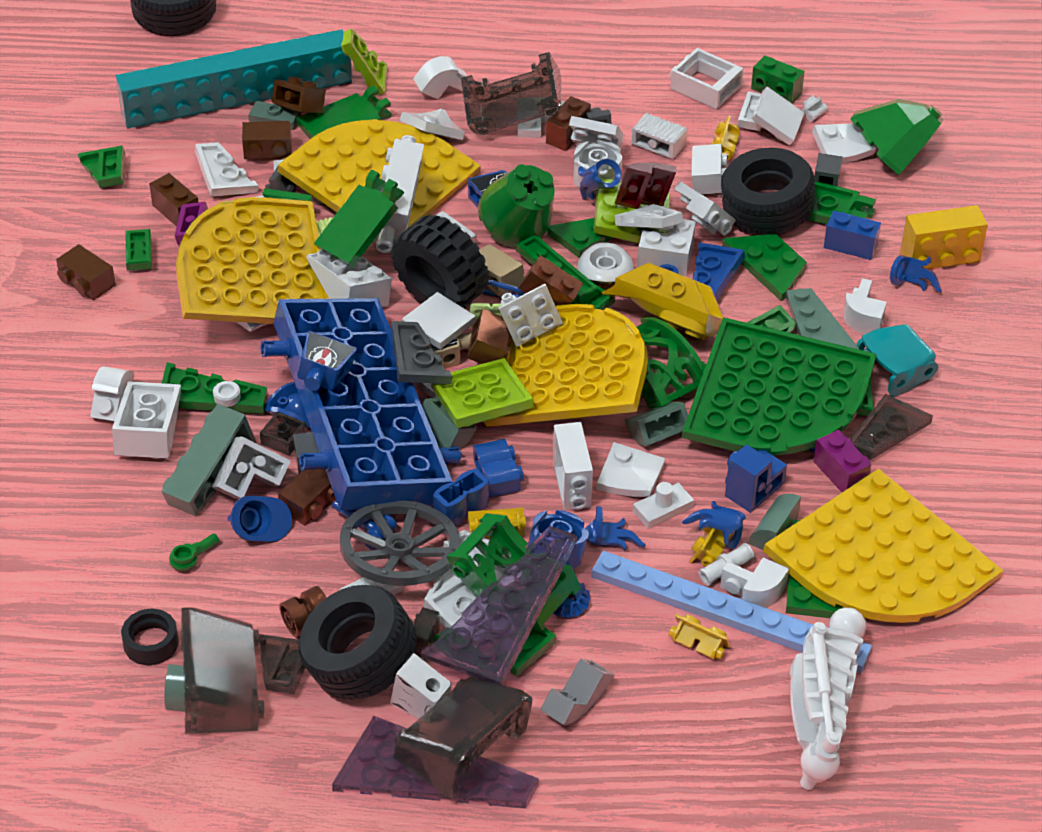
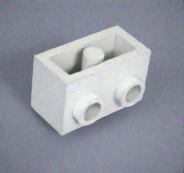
M721 144L692 146L693 189L700 194L722 193L721 177L728 167L727 153H722Z

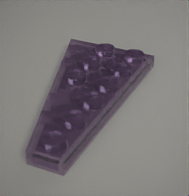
M549 526L526 549V554L515 564L509 565L504 570L505 574L496 583L492 582L461 613V618L450 628L446 627L440 633V638L431 647L427 646L421 652L423 659L502 687L577 542L576 535Z
M373 716L333 781L332 791L343 792L344 789L360 790V794L372 795V791L390 793L392 797L440 801V798L457 799V803L467 804L469 800L484 801L490 806L526 809L539 785V778Z

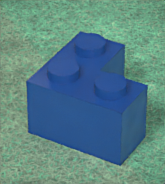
M746 444L738 452H733L728 458L725 497L750 513L785 483L787 464L767 451H756Z

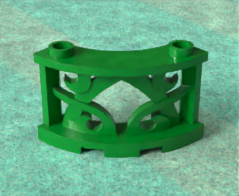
M644 317L640 319L641 324L636 327L641 334L645 346L664 347L668 349L669 353L667 366L658 360L648 359L641 394L648 408L662 407L670 403V401L698 388L706 363L701 361L689 342L671 325L654 317ZM683 369L687 370L693 381L685 386L678 380L679 378L686 381L687 374ZM671 383L676 390L666 394L665 391Z
M486 513L479 520L481 524L453 553H449L447 556L452 566L451 570L456 577L460 578L492 610L518 624L525 630L531 629L542 632L545 628L544 623L569 594L576 595L581 589L571 565L554 561L541 553L537 557L526 548L528 543L516 531L507 515ZM488 534L490 539L486 545L482 540ZM476 547L483 555L477 553L472 559L469 554ZM502 554H504L508 559L502 558ZM495 565L501 568L517 566L523 571L522 583L526 589L515 591L500 589L496 580ZM537 598H539L540 600L544 601V602L538 607V609H536V606H537V604H538V599H537Z

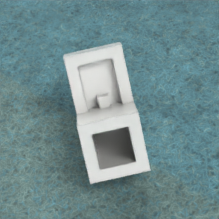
M440 56L429 60L413 78L422 93L436 99L440 98L448 86L467 92L471 86L466 78L467 74L455 65L452 58L447 56Z
M862 278L859 288L854 287L853 294L846 293L843 318L851 329L866 334L882 327L887 302L869 298L872 280Z
M105 366L98 370L92 385V390L95 393L90 414L91 418L115 421L127 382H133V371Z
M762 558L754 572L727 562L722 569L720 588L741 596L742 600L767 608L773 605L785 590L789 568L766 558Z

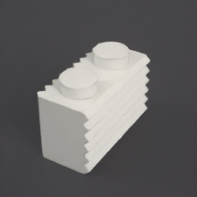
M647 112L632 128L631 144L674 160L686 145L687 128L677 123H670L669 120L666 121L658 116L649 115Z

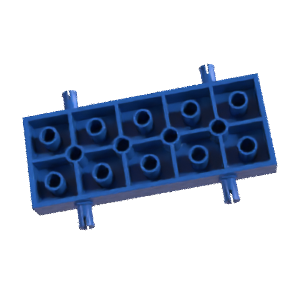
M279 299L273 322L279 341L262 340L260 352L262 357L284 356L287 360L316 441L319 453L300 454L299 464L301 470L324 469L327 472L340 510H355L371 506L372 504L377 505L403 500L432 506L435 491L441 486L453 482L446 464H459L461 451L458 446L438 447L413 383L398 382L391 329L379 299ZM309 330L357 348L351 370L334 390H328L323 387H319L316 391L309 390L305 387L304 380L297 377Z

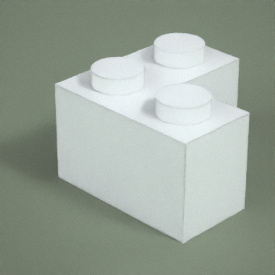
M683 219L682 223L675 224L674 228L668 229L667 234L643 230L638 247L637 267L646 263L656 266L670 264L678 269L680 275L687 276L694 245L696 221Z
M242 436L236 437L212 488L234 499H240L244 497L253 477L270 486H279L291 460Z

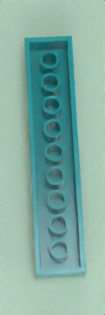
M343 29L117 74L115 76L119 103L125 125L129 129L272 99L274 81L288 80V77L301 78L302 83L303 81L315 82L318 88L352 82L351 58L349 55L344 54L341 47Z

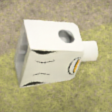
M413 654L396 673L390 701L395 707L427 724H431L439 714L452 722L461 709V706L449 699L452 686L450 681L417 655Z

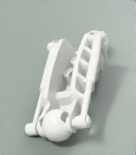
M854 608L837 610L830 618L829 628L821 622H816L810 628L804 640L803 653L797 654L790 666L792 718L798 743L803 748L801 754L803 776L800 784L806 790H811L815 787L816 783L833 777L840 766V758L837 751L847 726V705L852 695L858 666L856 661L857 653L863 644L862 637L866 631V621L863 615Z

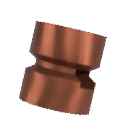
M318 586L302 592L300 598L294 596L279 604L284 624L294 637L300 636L303 625L310 613L319 603L327 598Z

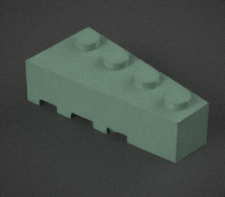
M217 404L214 410L206 416L200 432L194 435L191 446L186 454L180 457L177 468L172 476L167 478L163 484L161 492L168 505L197 516L216 492L212 485L234 439L242 436L256 443L245 414Z

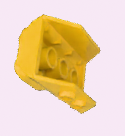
M646 263L616 277L614 286L602 291L603 295L629 298L646 311L662 318L664 322L673 328L683 331L685 327L686 334L706 340L708 336L713 337L723 319L710 286L651 263Z

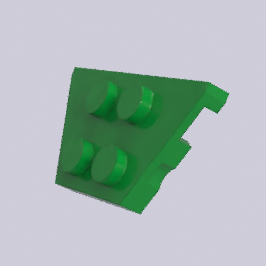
M777 234L723 239L722 246L744 250L745 259L741 265L780 301L786 298V290H789L790 287L793 288L797 278L806 270L807 262Z

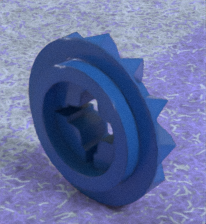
M580 583L581 589L576 595H572V599L567 597L553 614L570 618L585 612L590 604V591L585 589L584 583Z

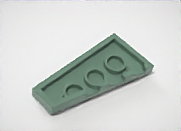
M811 288L786 290V301L792 318L796 322L795 327L798 335L859 349Z

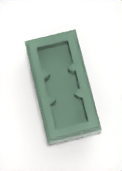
M260 101L255 102L248 114L250 122L290 121L291 129H294L297 123L296 118L301 116L299 111Z

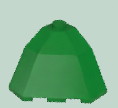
M902 99L855 111L850 118L853 124L863 131L861 134L869 145L873 146L875 144L878 147L879 151L876 154L898 175L929 141L943 121L941 118L942 113L932 105L929 107L924 103Z

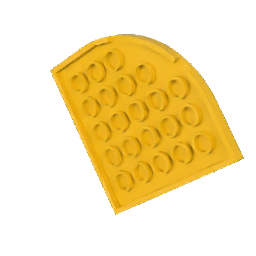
M373 119L340 124L317 134L279 163L277 172L338 212L358 185L365 186L366 177L371 169L381 175L379 177L381 179L384 165H389V163L385 162L388 148H393L395 139L401 140L405 135L413 136L416 139V143L424 144L418 184L408 224L409 228L421 217L429 216L462 188L469 178L476 176L480 172L481 165L430 132H425L412 125L400 122Z
M265 197L234 199L232 203L225 205L219 203L200 214L186 230L177 253L176 274L183 319L273 324L279 299H329L307 260L308 254L320 251L313 244L319 237L312 201Z
M589 304L556 306L563 324L516 347L512 338L508 344L510 352L506 361L533 398L534 408L523 410L520 413L501 416L494 420L483 421L485 426L637 412L648 365L646 346L639 330L627 317L609 308L600 310L595 309L594 305Z
M880 469L872 472L765 543L763 552L777 564L789 568L788 573L795 580L826 603L834 607L837 603L846 608H854L864 618L884 622L920 621L921 617L934 615L936 618L943 616L967 603L1001 578L1003 570Z

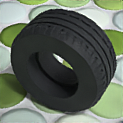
M130 0L132 14L137 23L150 32L166 36L194 32L205 26L216 11V0Z
M773 147L759 148L741 154L728 165L721 177L723 210L736 220L733 225L753 235H779L794 230L808 219L815 207L814 172L805 159L786 149ZM764 190H779L772 193H758Z
M354 585L329 595L310 613L300 634L299 655L302 664L326 693L344 700L364 699L386 690L395 682L396 673L414 654L417 633L413 621L392 593L378 586ZM372 631L361 645L344 653L345 649L354 639Z

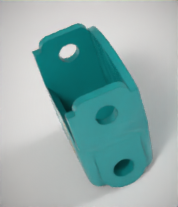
M907 324L876 329L862 335V338L857 342L859 350L876 353V360L893 374L889 379L888 393L893 398L909 392L922 382L930 379L938 370V364L935 362V352Z

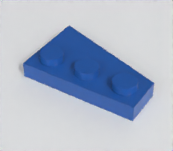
M699 242V253L696 256L695 262L696 270L693 273L692 279L710 286L717 301L745 259V252L742 249Z

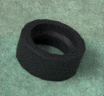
M143 609L132 614L124 621L121 629L124 652L130 660L137 664L148 666L160 664L168 660L176 652L179 645L175 620L170 614L160 609ZM158 628L167 632V636L155 645L144 646L133 642V638L145 629Z

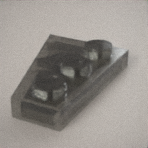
M885 394L850 440L862 455L872 460L932 423L933 415Z

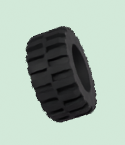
M437 215L423 216L396 238L392 246L391 258L394 260L393 267L398 272L399 280L404 283L405 289L409 293L411 292L415 296L414 299L419 303L425 302L438 292L465 309L485 291L489 278L488 266H485L486 260L484 255H481L478 245L470 239L471 236L467 232L464 233L459 225L451 223L445 217L440 218Z

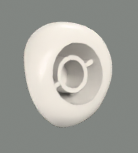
M613 243L592 245L581 255L577 263V270L589 280H594L598 284L611 285L615 283L616 277L634 269V264L629 254L622 247Z

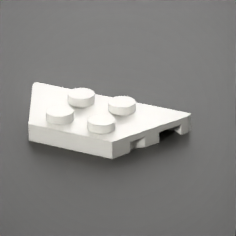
M451 568L445 574L435 579L434 586L429 590L424 599L423 606L445 628H452L467 642L516 636L523 630L518 624L504 618L483 603L460 578L453 574Z

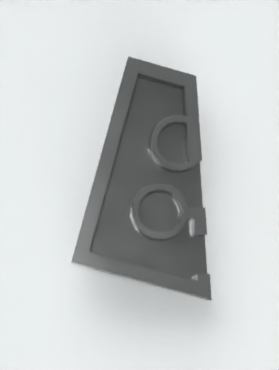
M392 321L391 335L398 382L451 384L453 376L449 370H445L442 366L443 360L439 354L433 352L430 347L431 342L418 322Z

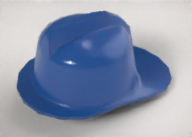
M244 496L236 501L231 515L227 516V521H230L233 530L242 539L271 542L278 541L287 535L291 528L292 516L287 504L280 499L265 496Z

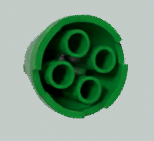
M519 164L515 169L495 180L485 189L479 200L478 215L480 221H483L494 240L503 245L516 248V244L533 235H537L539 238L544 236L550 226L555 188L552 175L536 166Z

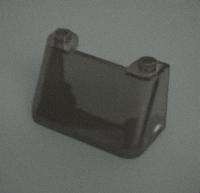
M550 52L539 55L540 62L538 65L536 63L531 64V72L491 84L487 78H483V82L475 81L472 75L461 78L467 125L473 133L486 135L489 132L544 116H552L560 110L561 73Z
M194 607L181 608L185 734L258 731L259 718H264V700H258L254 647H259L258 629H253L252 623Z
M468 677L465 680L461 679L448 695L408 729L404 728L397 734L394 740L396 746L393 758L450 799L460 790V786L456 784L458 778L464 773L468 775L471 772L473 762L504 734L508 737L514 736L517 739L526 731L533 698L523 690L473 677Z

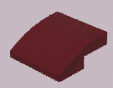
M660 163L628 164L615 199V204L633 209H639L640 204L648 206L655 204L663 207L676 175V166Z

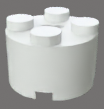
M597 140V143L589 144V141L580 144L574 152V185L580 188V182L584 178V176H579L578 174L580 166L586 170L602 159L614 160L618 163L622 173V155L620 154L619 147L606 140ZM602 165L598 169V177L614 180L615 172L609 165Z

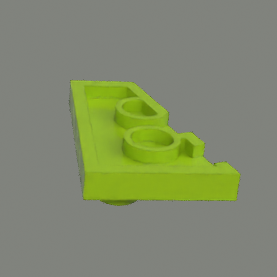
M352 28L344 31L341 43L344 54L349 55L355 70L362 74L368 88L375 85L379 90L378 95L385 93L388 64L384 60L379 62L377 60L378 54L374 50L369 52L366 42Z

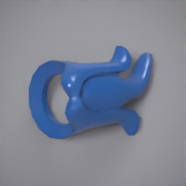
M607 158L598 161L586 170L580 166L578 174L579 176H584L580 182L582 198L584 200L587 197L594 199L595 191L616 186L622 176L618 163ZM609 165L613 168L615 178L611 183L602 182L598 177L600 166Z
M899 255L893 262L890 271V281L893 285H900L908 281L919 284L922 290L925 291L928 286L927 281L922 279L925 278L931 281L936 291L942 292L935 273L923 267L932 262L931 257L922 261Z
M712 501V509L698 510L682 521L683 524H690L700 520L699 530L706 527L722 530L725 546L729 549H734L740 542L743 520L746 519V516L740 511L718 506L716 501ZM734 532V536L729 542V535Z
M596 506L595 519L585 528L589 530L587 543L602 546H618L623 550H626L625 541L632 542L642 548L646 546L634 532L623 529L625 527V518L618 523L603 522V509L601 506Z

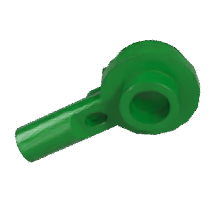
M213 533L192 545L186 543L176 546L169 556L171 567L180 571L192 569L197 564V556L220 542L219 537Z

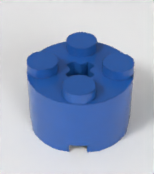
M556 510L555 514H547V511H543L537 514L533 520L527 549L537 557L541 553L554 561L571 565L574 570L582 562L589 530L584 528L585 522L575 514L563 510Z

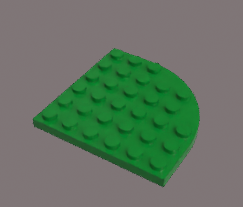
M723 317L684 425L682 438L737 452L747 444L756 451H767L771 455L792 454L816 447L817 439L837 430L842 432L856 417L864 401L877 354Z

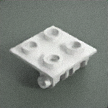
M546 284L518 298L511 293H505L501 300L502 306L498 307L516 347L563 324Z

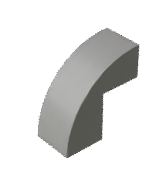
M580 659L564 689H551L540 710L563 725L571 724L592 708L605 692L615 675L592 660Z

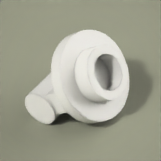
M813 95L802 103L804 108L801 111L806 114V118L810 122L828 110L827 105L821 101L822 98L820 96L816 99Z

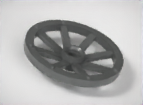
M405 500L365 506L354 512L345 521L340 532L341 555L352 570L374 582L395 586L422 584L442 576L452 567L447 556L449 553H453L460 544L458 530L446 515L428 505ZM407 514L401 533H393L383 515ZM416 516L436 525L415 538L410 536ZM373 518L386 541L357 528ZM442 533L446 535L449 542V547L418 548ZM352 537L380 550L355 552L351 546L350 539ZM414 557L442 558L427 567ZM388 559V562L383 569L375 567L366 562L370 560ZM407 564L414 571L394 570L397 565Z

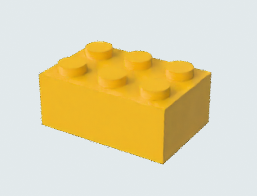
M978 205L906 215L900 253L903 256L922 261L931 257L932 262L927 266H923L927 269L980 262L988 223Z

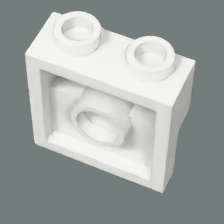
M571 116L569 126L573 129L571 140L577 144L576 147L589 141V144L597 143V140H606L617 145L621 152L625 135L617 125Z
M679 181L675 190L682 195L680 200L687 204L686 209L693 213L691 218L713 235L716 231L723 236L728 234L736 220L716 203Z

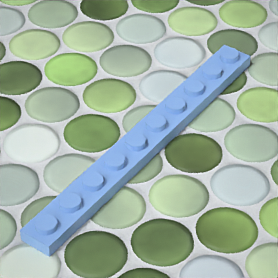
M602 551L592 569V578L802 653L804 640L810 628L814 626L808 622L606 551ZM863 642L857 653L856 661L858 666L856 672L862 673L871 653L872 645Z

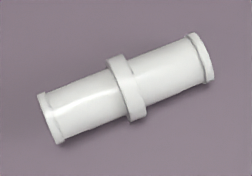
M743 543L728 554L722 553L717 557L716 561L701 568L698 572L699 577L705 585L709 586L721 578L722 569L727 562L740 567L754 559V552L747 543Z

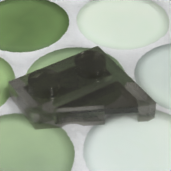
M260 634L258 639L261 648V663L266 690L294 694L306 669L299 655V640Z

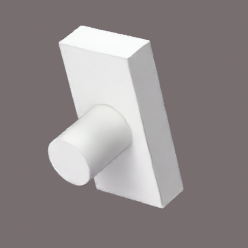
M661 482L657 485L655 494L633 504V513L649 529L693 508L694 499L679 483L671 485L668 482Z

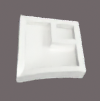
M444 109L426 113L402 112L401 122L412 125L422 131L463 140L465 131L452 122Z
M854 124L814 125L812 133L820 152L843 156L842 164L873 155L876 150L875 146L869 145L861 134V129Z
M614 442L597 481L596 489L623 496L649 497L661 474L665 458Z

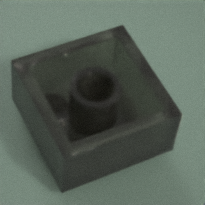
M277 411L260 431L261 444L290 456L294 451L293 434L307 433L306 422Z
M422 607L420 613H417L414 619V627L417 633L414 654L427 662L435 646L434 637L440 633V612Z

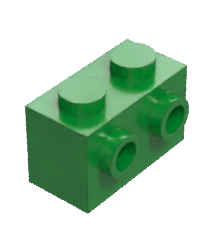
M764 55L753 66L751 89L762 93L766 87H769L792 104L802 94L805 71Z

